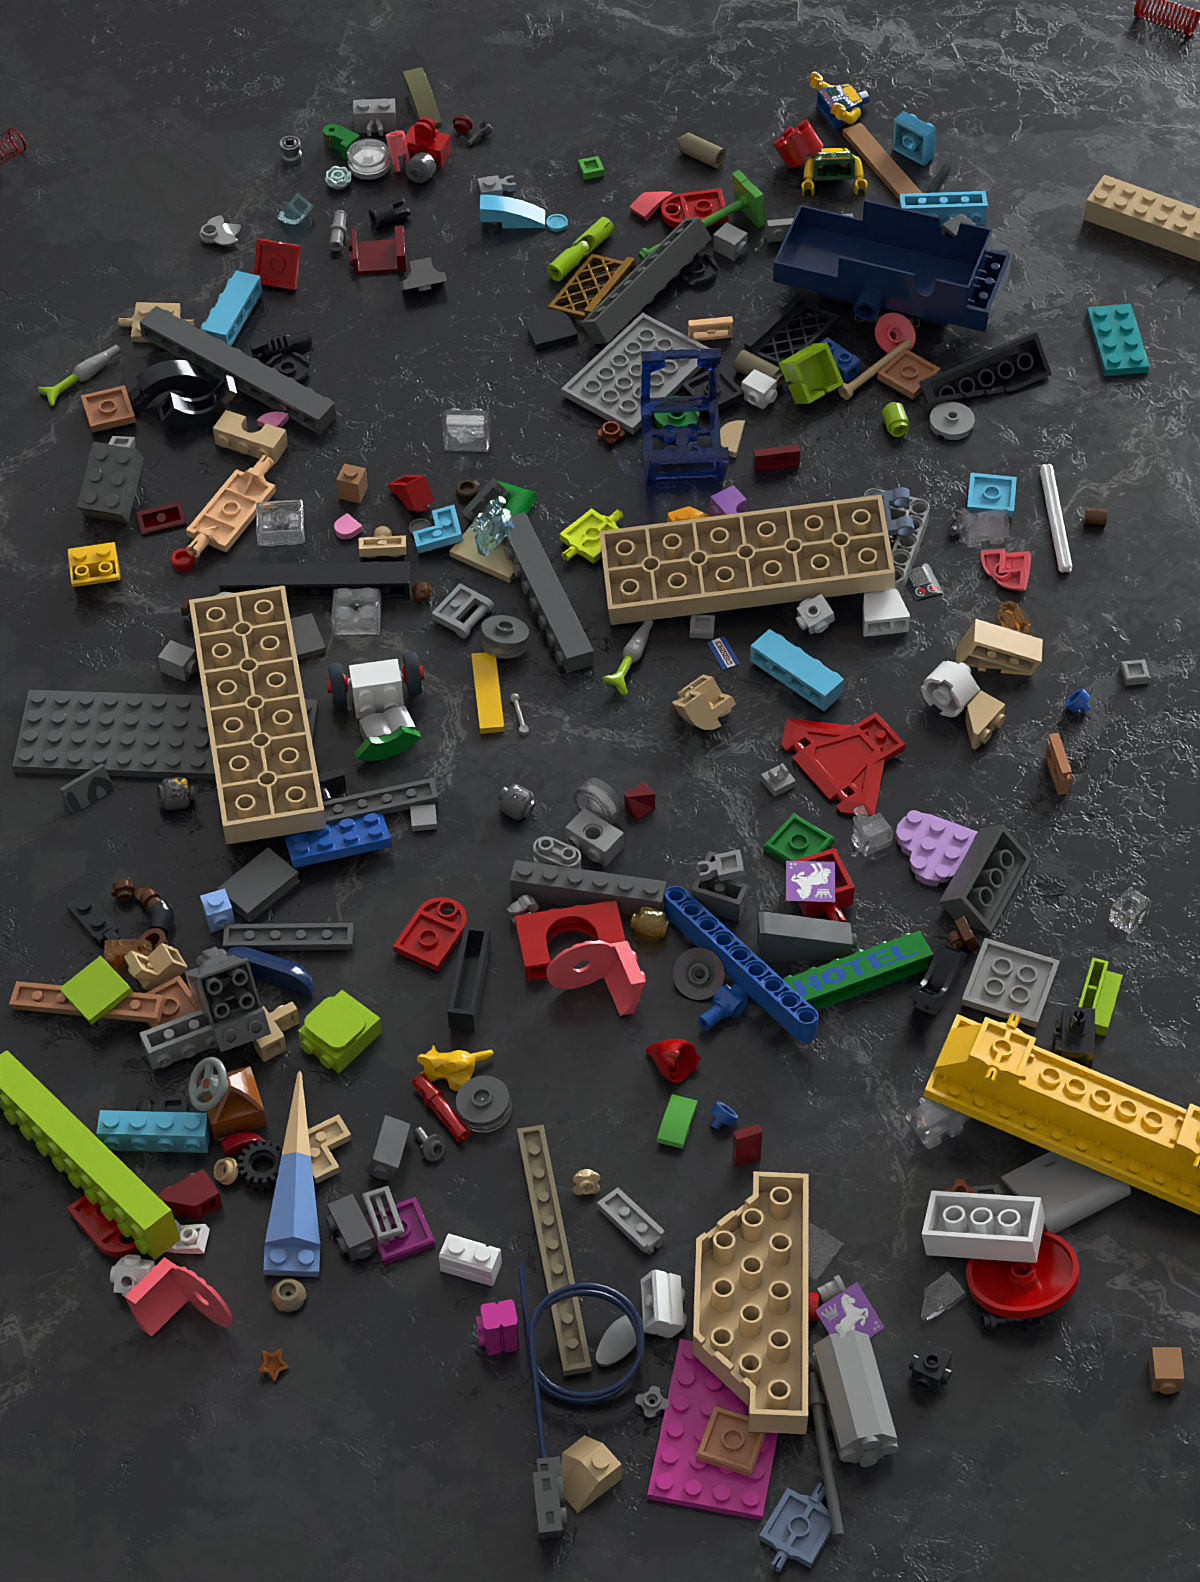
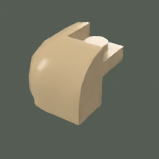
M704 674L677 694L680 698L672 702L678 714L686 723L704 730H714L720 727L721 724L718 718L727 715L731 708L736 705L732 696L723 694L720 691L713 677Z

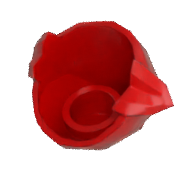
M682 1039L664 1040L650 1045L645 1050L646 1055L653 1058L659 1072L672 1083L684 1081L692 1071H696L698 1063L701 1061L695 1046L691 1042Z

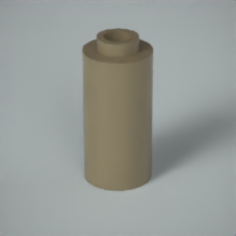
M691 133L682 135L678 142L681 153L714 168H719L725 159L726 150Z
M742 350L738 354L734 362V370L748 376L755 369L777 380L776 387L783 383L784 375L780 367L746 350Z

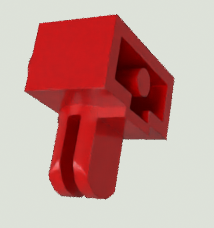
M420 117L405 135L410 158L416 153L425 152L432 156L436 166L442 167L452 152L451 135L440 133L438 129H435V123L429 117Z

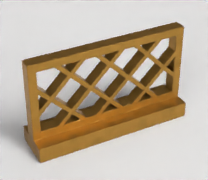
M591 254L550 303L548 309L560 310L569 317L584 320L636 268L635 258L627 257L624 261ZM594 262L602 264L591 268ZM612 268H618L616 271H612V272H609V271H608L609 269H612ZM602 271L606 272V274H602L596 277L594 276L595 273H599ZM591 276L589 279L580 281L582 277ZM608 280L605 284L598 286L599 282ZM595 285V287L583 290L585 286ZM580 289L579 292L569 294L572 290ZM592 294H596L595 297L590 299H587L586 297ZM584 298L583 301L572 303V300ZM569 302V305L563 307L558 306L559 304ZM586 307L584 312L576 311V309Z

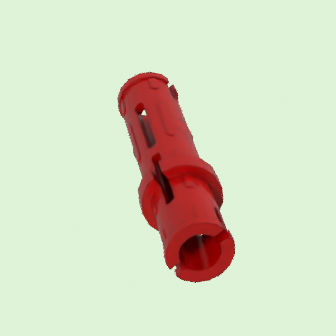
M425 1073L417 1075L413 1079L412 1085L424 1098V1104L427 1107H431L457 1142L466 1140L471 1135V1130L448 1104L442 1090L437 1089Z

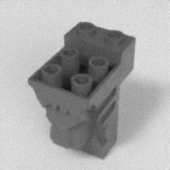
M217 947L202 951V955L196 959L197 968L186 971L185 975L191 995L206 1016L213 1041L220 1052L270 1035L271 1031L265 1011L261 1006L248 959H241L235 955L227 956L224 949H217Z

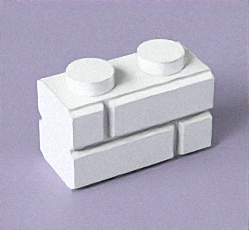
M448 1233L439 1254L440 1271L493 1286L502 1264L501 1249L492 1246L486 1247L485 1244Z
M652 1270L641 1279L643 1330L646 1333L670 1338L684 1329L687 1317L683 1313L685 1290L681 1286V1276L672 1273L667 1274L660 1270Z

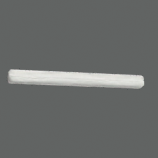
M1051 464L1041 465L1040 475L1058 568L1061 573H1069L1072 570V562L1054 470Z

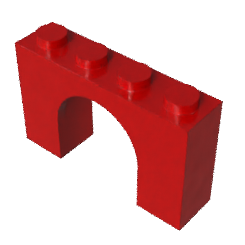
M616 900L600 901L588 905H575L562 909H549L543 912L524 913L515 916L516 935L526 981L547 978L546 971L550 964L548 944L556 935L562 932L580 931L589 935L594 941L600 940L610 944L625 941Z

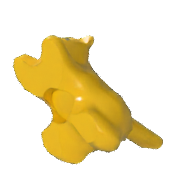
M432 1045L430 1051L417 1057V1061L425 1069L420 1074L425 1073L431 1082L444 1078L447 1079L450 1089L459 1091L461 1086L471 1079L475 1063L487 1060L494 1052L487 1050L470 1054L466 1051L456 1050L439 1053L436 1051V1047Z

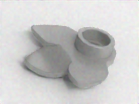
M221 215L213 217L201 228L199 233L200 239L205 243L215 242L222 246L233 245L238 242L236 236L240 232L241 225L224 223Z

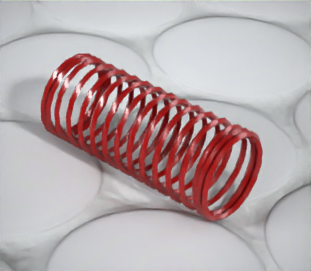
M1142 0L1136 1L1134 7L1135 17H1142L1143 20L1146 19L1147 21L1155 22V24L1159 23L1160 26H1167L1168 29L1171 28L1188 36L1192 35L1197 27L1200 17L1199 10L1194 11L1193 8L1189 9V7L1185 9V5L1181 7V4L1177 5L1176 2L1173 4L1172 1L1163 0L1161 9L1156 17L1162 0L1158 1L1153 15L1152 12L1157 0H1154L1149 13L1148 10L1152 0L1149 1L1145 12L1144 9L1148 0H1144L1142 6ZM1167 2L1165 11H1164L1162 17L1160 18L1161 13H1162V10H1163V7H1164L1165 3ZM1171 4L1169 13H1168V15H1167V17H1166V19H1165V15H1166L1167 9H1168L1169 5ZM1174 5H1175V9H1174L1173 15H1172L1171 19L1169 20L1171 11H1172V9H1173V7H1174ZM1178 7H1179L1178 14H1177V16H1176V18H1175V20H1174V22H1173L1175 13H1176V11H1177V9H1178ZM1182 9H1183L1182 16H1181V18H1180V20H1179V22H1178V24H1177L1179 15H1180V13H1181V11H1182ZM1187 11L1186 18H1185L1183 24L1181 25L1182 20H1183V17H1184V14H1185V12Z

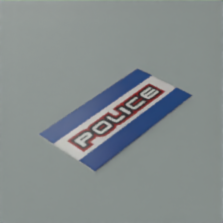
M725 637L707 642L722 669L740 664Z

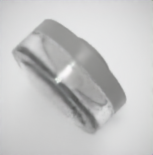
M362 139L353 143L347 151L348 168L355 177L367 180L376 179L385 175L390 169L389 148L380 140Z

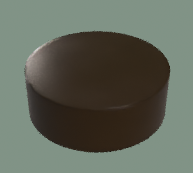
M464 479L456 485V496L462 501H472L479 493V486L474 480Z

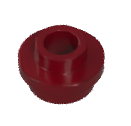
M466 115L455 116L453 128L459 133L467 134L473 128V122Z

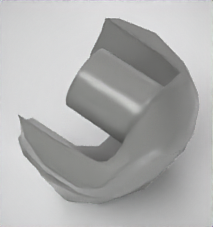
M522 895L507 910L515 924V916L524 913H535L539 906L533 897Z

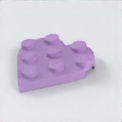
M912 810L898 823L895 839L901 846V851L910 856L909 866L914 872L915 878L925 885L938 886V883H945L949 880L951 882L976 838L977 831L931 814Z

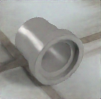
M839 1275L834 1276V1280L817 1288L823 1304L846 1289Z

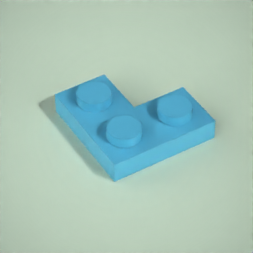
M454 505L433 510L435 526L413 532L418 553L463 541Z

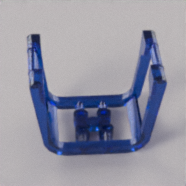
M720 348L641 352L640 413L646 485H653L660 481L714 479L715 482L725 481L729 463L728 447H721L718 414ZM697 358V366L709 369L708 395L650 398L651 373L664 368L665 360ZM709 411L710 427H699L691 423L687 426L678 427L668 424L663 429H651L650 413ZM699 436H710L711 447L701 448L697 444H690L688 446V442L697 441ZM652 438H662L666 443H673L675 441V446L668 445L665 449L653 450ZM713 463V471L657 473L659 464Z

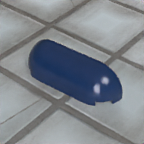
M234 947L226 951L227 956L235 955L241 959H248L254 980L313 998L315 990L314 981L304 966L248 947Z

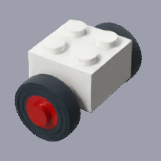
M408 652L403 654L404 665L402 673L399 670L398 659L349 665L350 678L347 681L341 663H332L328 666L330 679H326L328 694L332 693L335 707L347 705L346 694L348 686L349 689L352 688L356 719L363 718L368 714L383 713L391 707L404 706L402 678L407 685L409 696L422 694L421 680H425L423 666H419L416 652Z

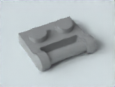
M459 583L432 612V620L455 631L459 637L465 639L471 633L473 626L485 613L491 612L494 608V603L489 598ZM475 604L479 606L464 623L460 622L463 616Z

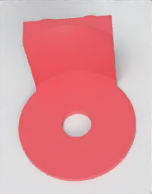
M598 940L575 944L573 947L559 953L550 962L546 971L549 983L560 989H575L604 978L620 1016L634 1014L637 1004L640 1002L643 987L646 985L645 974L643 971H640L636 953L631 950L628 941L610 944ZM590 961L584 968L574 969V966L579 962Z
M165 1257L124 1296L140 1329L151 1337L187 1301H190L201 1313L220 1326L229 1327L233 1323L230 1309L220 1295L211 1286L207 1285L203 1278L198 1277L195 1272L187 1270L186 1267L175 1265Z

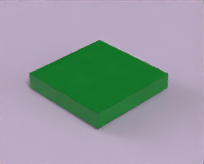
M793 813L764 844V851L786 864V861H793L827 851L834 843V837Z

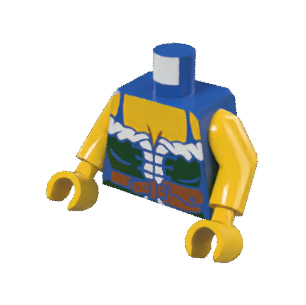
M812 72L808 78L811 88L817 89V107L834 130L846 124L853 125L862 116V105L870 101L867 91L856 93L850 84L829 85L822 81V76L817 72Z

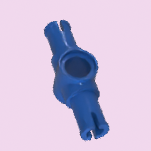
M726 984L721 986L712 999V1007L698 1017L699 1026L708 1031L721 1019H726L728 1016L733 1019L738 1017L745 1009L749 995L738 984H734L731 987Z

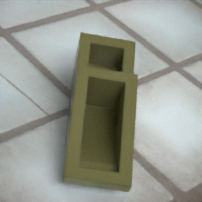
M423 68L403 71V85L409 95L410 105L417 120L425 116L434 121L435 127L442 125L435 98Z

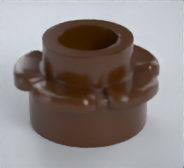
M118 880L112 885L111 895L116 897L118 901H128L134 896L136 888L131 880Z

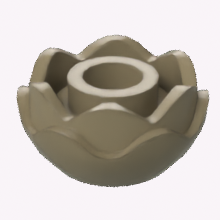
M294 1279L281 1280L273 1287L271 1292V1300L279 1311L285 1312L298 1310L303 1305L307 1296L304 1286Z

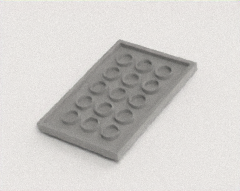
M642 313L561 388V395L608 421L617 422L620 428L634 434L654 414V410L659 406L661 400L673 396L681 388V383L691 379L713 357V350Z

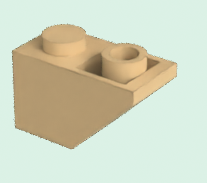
M980 691L967 705L965 722L971 747L975 750L982 743L985 744L989 740L992 731L995 728H1000L1006 718L1004 715L1005 704L983 691Z

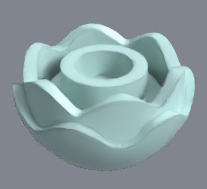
M333 166L326 172L325 181L333 189H344L351 181V172L346 167Z

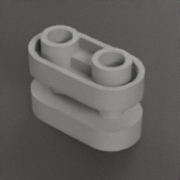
M548 836L540 837L534 842L535 863L581 869V853L577 848Z

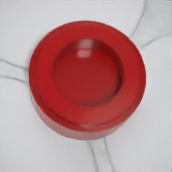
M185 548L174 551L171 555L172 567L177 571L190 570L195 565L194 555L191 556Z
M809 1292L808 1321H818V1314L815 1310L818 1309L819 1293Z

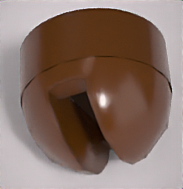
M420 582L412 587L413 596L418 602H421V599H425L427 602L431 598L432 591L429 583Z

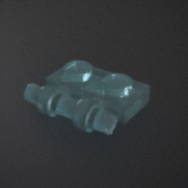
M501 496L496 500H492L487 505V509L475 517L474 523L471 525L472 531L478 532L475 536L478 554L485 557L514 528L510 510L502 508L506 501Z

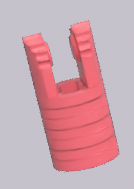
M395 131L385 136L395 173H397L401 169L398 156L403 155L405 166L411 158L404 131Z

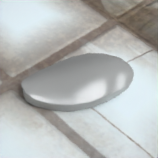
M626 1315L613 1322L602 1337L596 1353V1361L599 1366L608 1367L618 1363L637 1345L634 1329Z

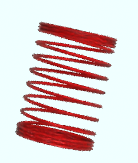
M14 128L8 130L6 140L10 144L11 149L13 146L16 148V153L12 149L13 156L7 153L9 158L6 157V160L1 158L2 162L0 163L5 164L6 161L13 159V157L26 150L24 138ZM10 130H13L20 137L24 147L23 150L14 143ZM3 139L2 142L4 143V145L6 146V148H7V150H8L9 148H8V146L6 145V143L4 142V139ZM0 143V146H1V148L3 149V151H4V153H5L6 150L3 148V146H2L1 143Z

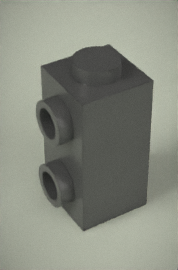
M387 1115L384 1116L377 1128L365 1170L366 1173L372 1174L378 1179L391 1181L399 1168L410 1128L409 1123Z
M353 1194L327 1204L329 1215L325 1217L331 1232L336 1230L339 1236L336 1238L342 1254L347 1252L350 1260L354 1261L358 1258L364 1259L370 1256L372 1252L377 1251L375 1237Z

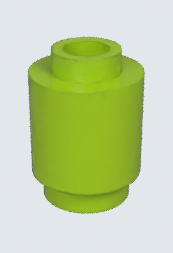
M895 402L887 404L882 410V416L888 432L894 437L905 435L909 430V421L903 405Z

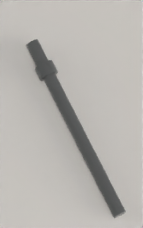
M810 1372L808 1373V1407L812 1410L832 1535L833 1538L844 1537V1529L823 1410L826 1406L824 1393L820 1392L818 1374Z

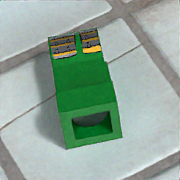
M328 124L323 128L325 146L341 152L343 159L348 161L350 154L361 148L360 135L337 124Z

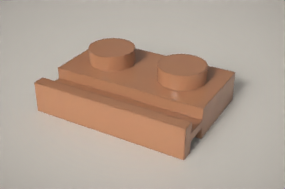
M1059 733L1049 734L1050 741L1047 742L1045 758L1058 795L1068 794L1069 785L1073 782L1072 771Z

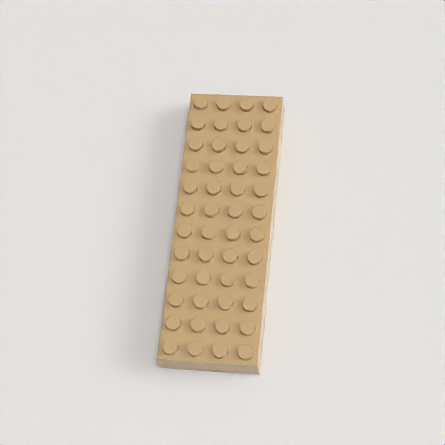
M882 495L599 531L611 625L802 601L807 598L813 599L820 594L826 598L895 589V570Z
M285 586L189 600L226 844L326 829L322 795Z

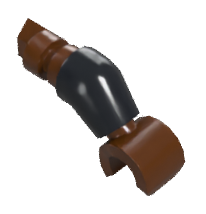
M138 889L134 892V895L147 908L150 918L149 930L144 932L139 939L143 950H149L152 945H155V950L161 943L170 946L166 936L175 918L173 908L167 900L160 898L154 889Z

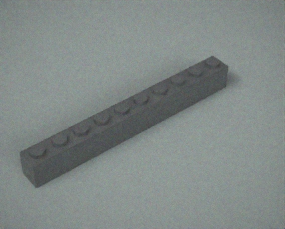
M155 306L140 321L141 335L144 339L185 361L201 366L205 372L219 380H222L225 375L233 377L236 389L278 412L288 413L290 419L318 434H321L336 418L335 403L330 398L321 396L314 392L313 389L299 384L293 378L279 373L275 368L264 365L258 359L244 354L238 348H233L223 340L207 334L203 329H198L186 320L172 315L168 310Z

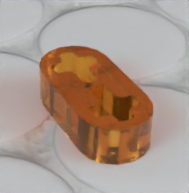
M1013 601L1001 603L998 619L1002 626L1029 635L1031 626L1020 606Z

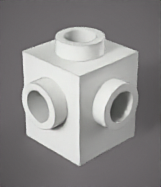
M822 594L813 599H805L797 608L798 617H796V621L802 630L807 629L810 635L815 632L820 633L828 628V624L835 621L834 612Z
M138 1255L122 1257L115 1266H112L110 1273V1282L114 1283V1292L122 1293V1296H125L133 1286L137 1285L154 1267L155 1261L141 1259Z

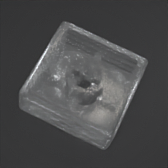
M458 408L443 410L442 428L444 449L446 451H490L491 437L488 411L478 408L474 410H460Z
M303 500L256 503V535L259 546L296 545L305 542Z
M372 588L334 589L331 620L332 633L334 635L379 634L382 602L381 590Z

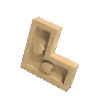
M339 1114L308 1129L315 1184L340 1172L339 1165L330 1150L352 1140L351 1133Z

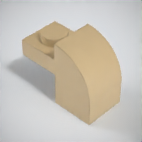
M163 943L148 956L131 950L124 957L129 965L128 970L130 974L139 980L145 990H152L181 975L188 969L178 949Z
M293 1002L281 1005L271 1013H268L264 1006L262 1007L265 1011L271 1034L253 1040V1045L263 1062L287 1050L285 1037L282 1032L300 1023L298 1010Z

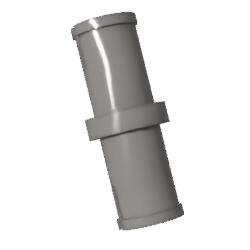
M343 210L334 212L333 224L329 230L331 234L329 248L331 247L333 251H340L342 249L343 237L347 232L345 227L347 214Z

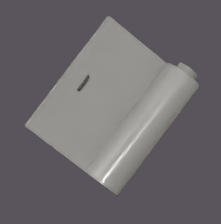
M1052 1151L1001 1177V1181L1016 1196L1041 1198L1045 1216L1043 1230L1054 1234L1131 1194L1129 1184Z

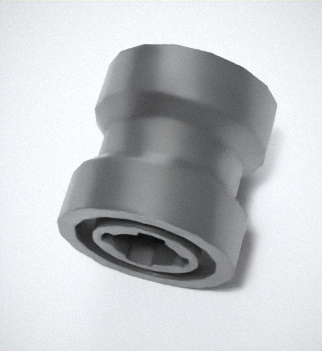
M295 136L283 137L279 142L280 150L282 151V162L289 166L299 164L302 160L299 138Z

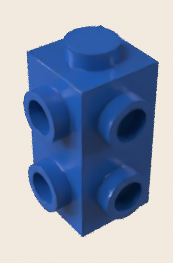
M828 337L820 342L828 343L844 383L849 384L859 376L860 359L857 356L851 354Z

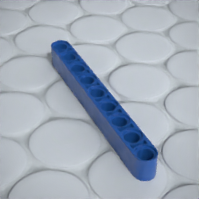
M672 886L665 890L663 913L670 922L698 948H706L713 951L722 961L725 973L795 1039L801 1042H810L816 1038L818 1012L684 888Z

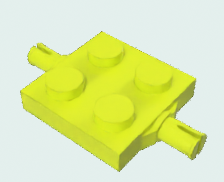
M590 509L559 534L560 541L570 547L561 554L563 559L569 561L574 555L579 554L593 564L602 557L599 531L620 529L615 523L623 518L622 512L617 509L608 517Z

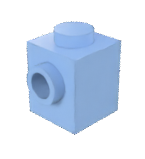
M225 888L200 896L203 913L210 933L224 929V924H235L232 907Z

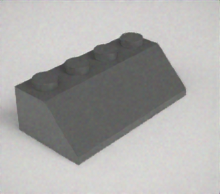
M1003 824L981 828L939 903L954 920L964 916L969 926L986 933H991L1032 858Z

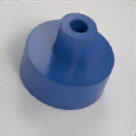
M1080 688L1067 699L1065 706L1072 713L1081 710L1085 714L1091 709V706L1087 703L1090 695L1083 688Z
M719 1101L710 1110L715 1116L710 1124L718 1130L723 1124L731 1127L738 1119V1115L731 1108Z

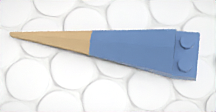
M300 1071L297 1073L265 1239L263 1275L319 1277L320 1236L303 1080Z

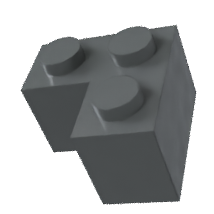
M709 851L704 861H716L715 855L718 853ZM698 873L691 889V895L711 914L739 922L748 903V885L731 879L720 881L718 875L710 880L701 881L700 874Z

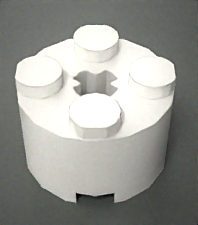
M943 661L924 680L921 691L924 699L930 706L934 704L942 710L941 715L956 717L980 692V688L970 674L971 669L965 663L957 664L951 661Z

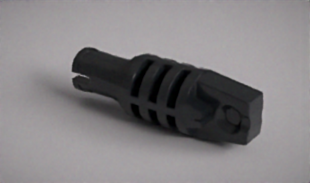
M309 330L291 335L290 333H283L282 336L279 334L277 337L271 336L270 339L268 337L250 344L253 358H268L280 352H285L286 354V351L290 353L294 348L312 344V337Z

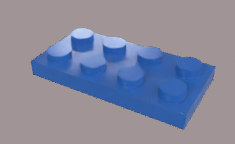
M370 813L364 817L343 819L340 822L326 824V829L284 835L293 868L392 847L391 837L382 813Z

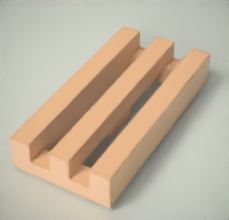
M732 316L688 321V337L695 341L733 338Z

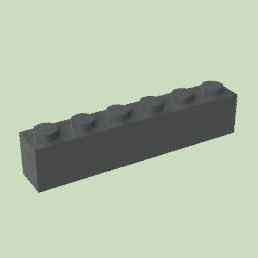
M515 860L510 878L511 898L518 899L522 895H529L536 902L571 907L616 900L619 914L654 918L656 910L663 912L666 881Z

